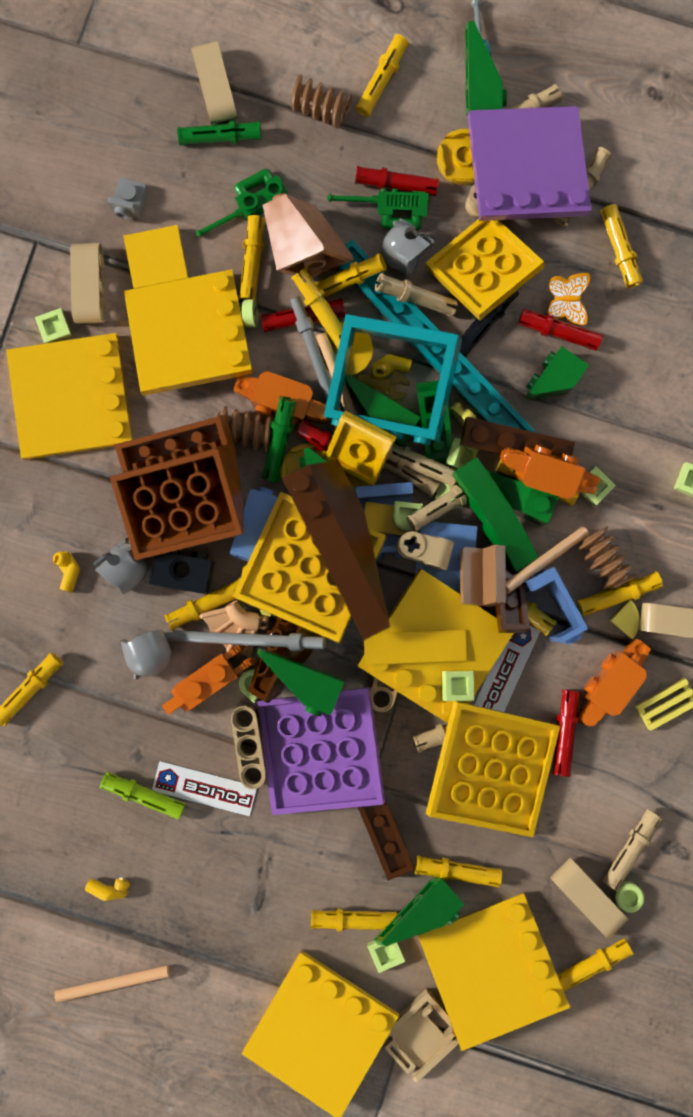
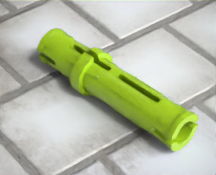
M106 771L99 786L100 789L123 797V801L128 802L130 800L178 821L186 805L184 802L137 784V781L134 779L127 780Z

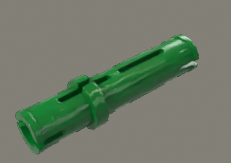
M229 121V124L177 127L180 146L230 141L231 144H237L238 141L262 140L260 121L249 123Z
M279 396L275 420L271 422L273 430L262 474V479L266 480L267 478L269 482H279L289 433L293 432L294 425L292 420L297 400L287 396Z

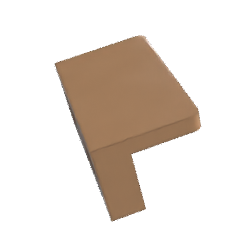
M493 545L484 549L462 547L460 549L461 604L492 607L506 603L505 546Z

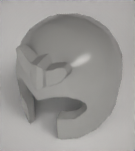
M400 218L399 221L393 222L394 227L385 236L382 243V254L390 266L409 276L417 266L421 255L431 248L435 241L425 233L419 234L416 232L414 225Z
M127 537L123 538L117 545H114L110 552L103 554L92 563L94 566H99L95 569L96 572L108 582L119 587L123 595L139 585L145 579L148 571L146 558L135 560Z
M155 630L138 635L130 642H127V639L121 640L125 661L128 668L134 673V680H138L140 676H154L164 671L171 661V649L163 630Z

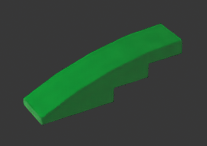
M476 457L455 470L452 476L469 497L467 503L483 523L481 529L493 545L505 546V561L513 572L517 573L535 561L538 555L523 526L479 459Z

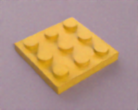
M478 219L425 262L426 269L480 321L544 268V261L499 220L479 221Z

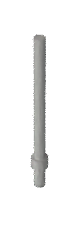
M298 296L290 300L297 319L295 324L298 333L303 335L327 402L331 380L312 330L315 328L312 319L307 316L302 299Z
M178 630L165 631L167 641L289 647L291 651H303L304 648H326L325 637H305L303 633H291L289 636Z

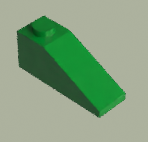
M468 21L465 25L466 116H468L470 110L502 109V107L507 105V90L502 89V79L474 21Z
M350 374L347 375L345 378L347 388L366 417L415 427L418 425L421 417ZM403 435L402 440L396 439L394 443L404 447L410 436Z
M439 380L416 383L421 426L425 429L429 428ZM448 406L440 441H431L430 445L424 444L425 456L443 465H446L445 463L453 444ZM427 466V468L438 472V470Z
M487 471L517 516L540 526L549 523L559 497L527 487L523 482Z
M258 648L257 654L298 700L306 706L305 711L319 717L322 716V713L332 714L344 684L340 678Z
M431 878L373 941L377 945L385 947L443 927L446 924L450 925L460 916L459 910L465 904L442 878Z

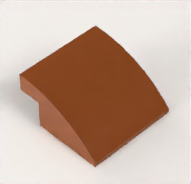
M226 414L115 444L122 473L111 476L110 480L135 560L244 533L240 475Z

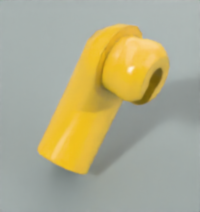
M387 354L372 365V374L376 378H384L395 370L409 373L413 360Z
M58 551L53 556V563L58 565L64 574L59 589L73 593L80 573V567L72 554L67 551Z
M91 878L85 886V891L102 901L123 899L129 893L130 882L125 878H118L115 880L114 885L107 886Z

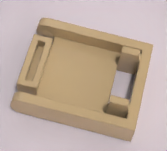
M426 988L399 1013V1017L388 1035L390 1038L384 1044V1048L407 1074L417 1065L418 1068L414 1070L411 1078L415 1082H419L459 1043L446 1009ZM433 1008L449 1025L443 1032L428 1016L433 1011Z

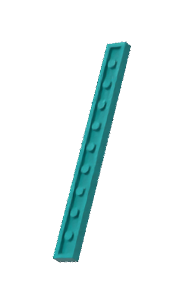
M351 239L345 246L351 252L353 261L338 268L341 271L350 267L351 263L355 261L360 263L370 257ZM383 271L366 278L365 282L360 285L354 284L389 322L440 331L414 303L409 301L400 302L397 301V297L375 291V284L380 285V282H376L377 278L381 273L385 274ZM409 342L441 374L446 349ZM459 352L452 388L484 421L537 433Z

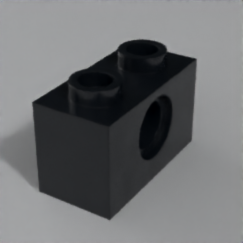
M180 549L154 556L149 584L209 594L215 562L208 560V554L192 552L191 557L180 555ZM186 562L190 567L189 574L184 578H180L176 573L177 566L180 563Z

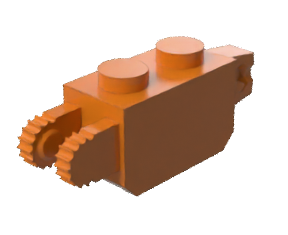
M269 371L260 374L259 378L240 376L236 380L233 391L251 401L252 406L256 407L255 411L262 415L271 416L272 413L276 414L279 396H287L297 400L292 420L294 426L302 423L304 419L316 423L319 422V424H326L328 418L324 417L326 405L314 400L313 392L308 385Z
M536 445L535 449L525 446L524 451L507 447V449L504 448L500 453L499 457L502 463H505L510 469L516 470L515 473L518 480L523 482L525 486L562 498L570 499L577 492L595 494L600 482L598 476L586 471V468L577 463L579 460L577 457L565 453L558 457L551 454L553 450L541 445Z
M634 639L621 652L610 653L601 663L603 669L598 676H592L584 686L586 692L582 697L587 701L581 707V711L578 714L580 723L593 727V725L596 726L598 724L597 722L605 714L611 716L621 714L647 678L646 670L642 668V665L651 650L650 647L639 639Z
M237 645L227 653H221L173 686L174 689L171 690V693L174 697L162 705L163 709L169 715L182 707L184 712L195 708L238 678L239 674L253 665L256 660L254 657L247 658L237 668L230 662V658L244 651L245 645Z

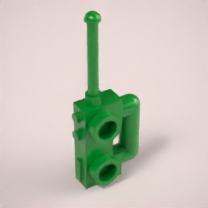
M263 169L236 183L234 186L237 194L235 201L239 208L232 214L201 230H197L196 235L202 237V235L236 217L244 216L245 220H248L250 215L263 214V204L272 201L275 195L288 194L279 175L274 177L269 169ZM263 182L266 185L264 189L254 194L248 192V190Z
M381 188V191H378V196L373 195V197L331 194L327 196L329 202H369L378 204L377 215H381V226L384 229L393 228V222L400 219L392 218L393 209L412 210V219H402L416 227L415 230L421 229L423 216L427 217L428 193L423 191L398 192V189H392V192H387V189Z

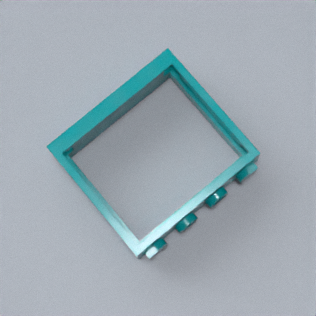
M346 314L324 417L332 420L331 425L338 426L340 418L344 413L338 410L355 332L445 348L446 352L428 429L353 414L397 437L396 439L402 440L403 435L414 437L413 442L430 445L431 441L439 442L461 348V337L458 334Z

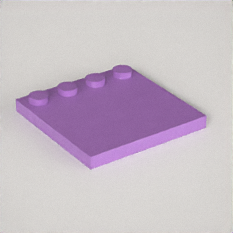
M578 106L469 111L467 119L479 221L588 216L592 209Z
M370 687L341 690L332 714L322 713L321 717L305 711L306 706L296 696L275 698L269 703L263 700L257 701L272 815L383 805L385 803Z

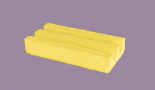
M682 678L635 705L648 730L652 731L693 708V690L689 687L687 679ZM680 688L683 689L684 692H682L681 694L673 697L672 699L664 702L663 704L655 707L654 709L645 712L644 708L670 695L671 693L679 690ZM688 698L689 701L650 721V718Z

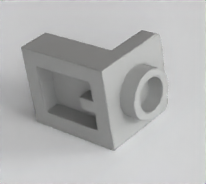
M119 177L114 198L109 197L107 202L114 215L129 220L130 217L139 219L148 190L147 185Z

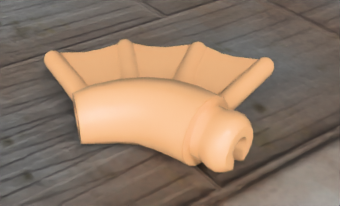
M238 600L229 603L224 608L200 614V618L208 624L210 632L256 634L258 629H268V616L244 610ZM223 644L227 652L233 649L235 646H237L231 644ZM245 645L246 648L241 653L247 656V658H251L254 646Z

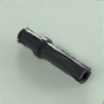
M518 290L482 320L479 321L476 318L461 337L460 352L465 358L489 331L491 326L498 319L501 320L507 307L518 297Z

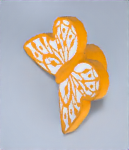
M590 273L574 274L569 276L568 279L561 276L551 278L549 289L555 296V299L549 304L548 314L554 315V318L558 320L566 316V319L571 323L586 325L588 315L581 301V294L590 282Z

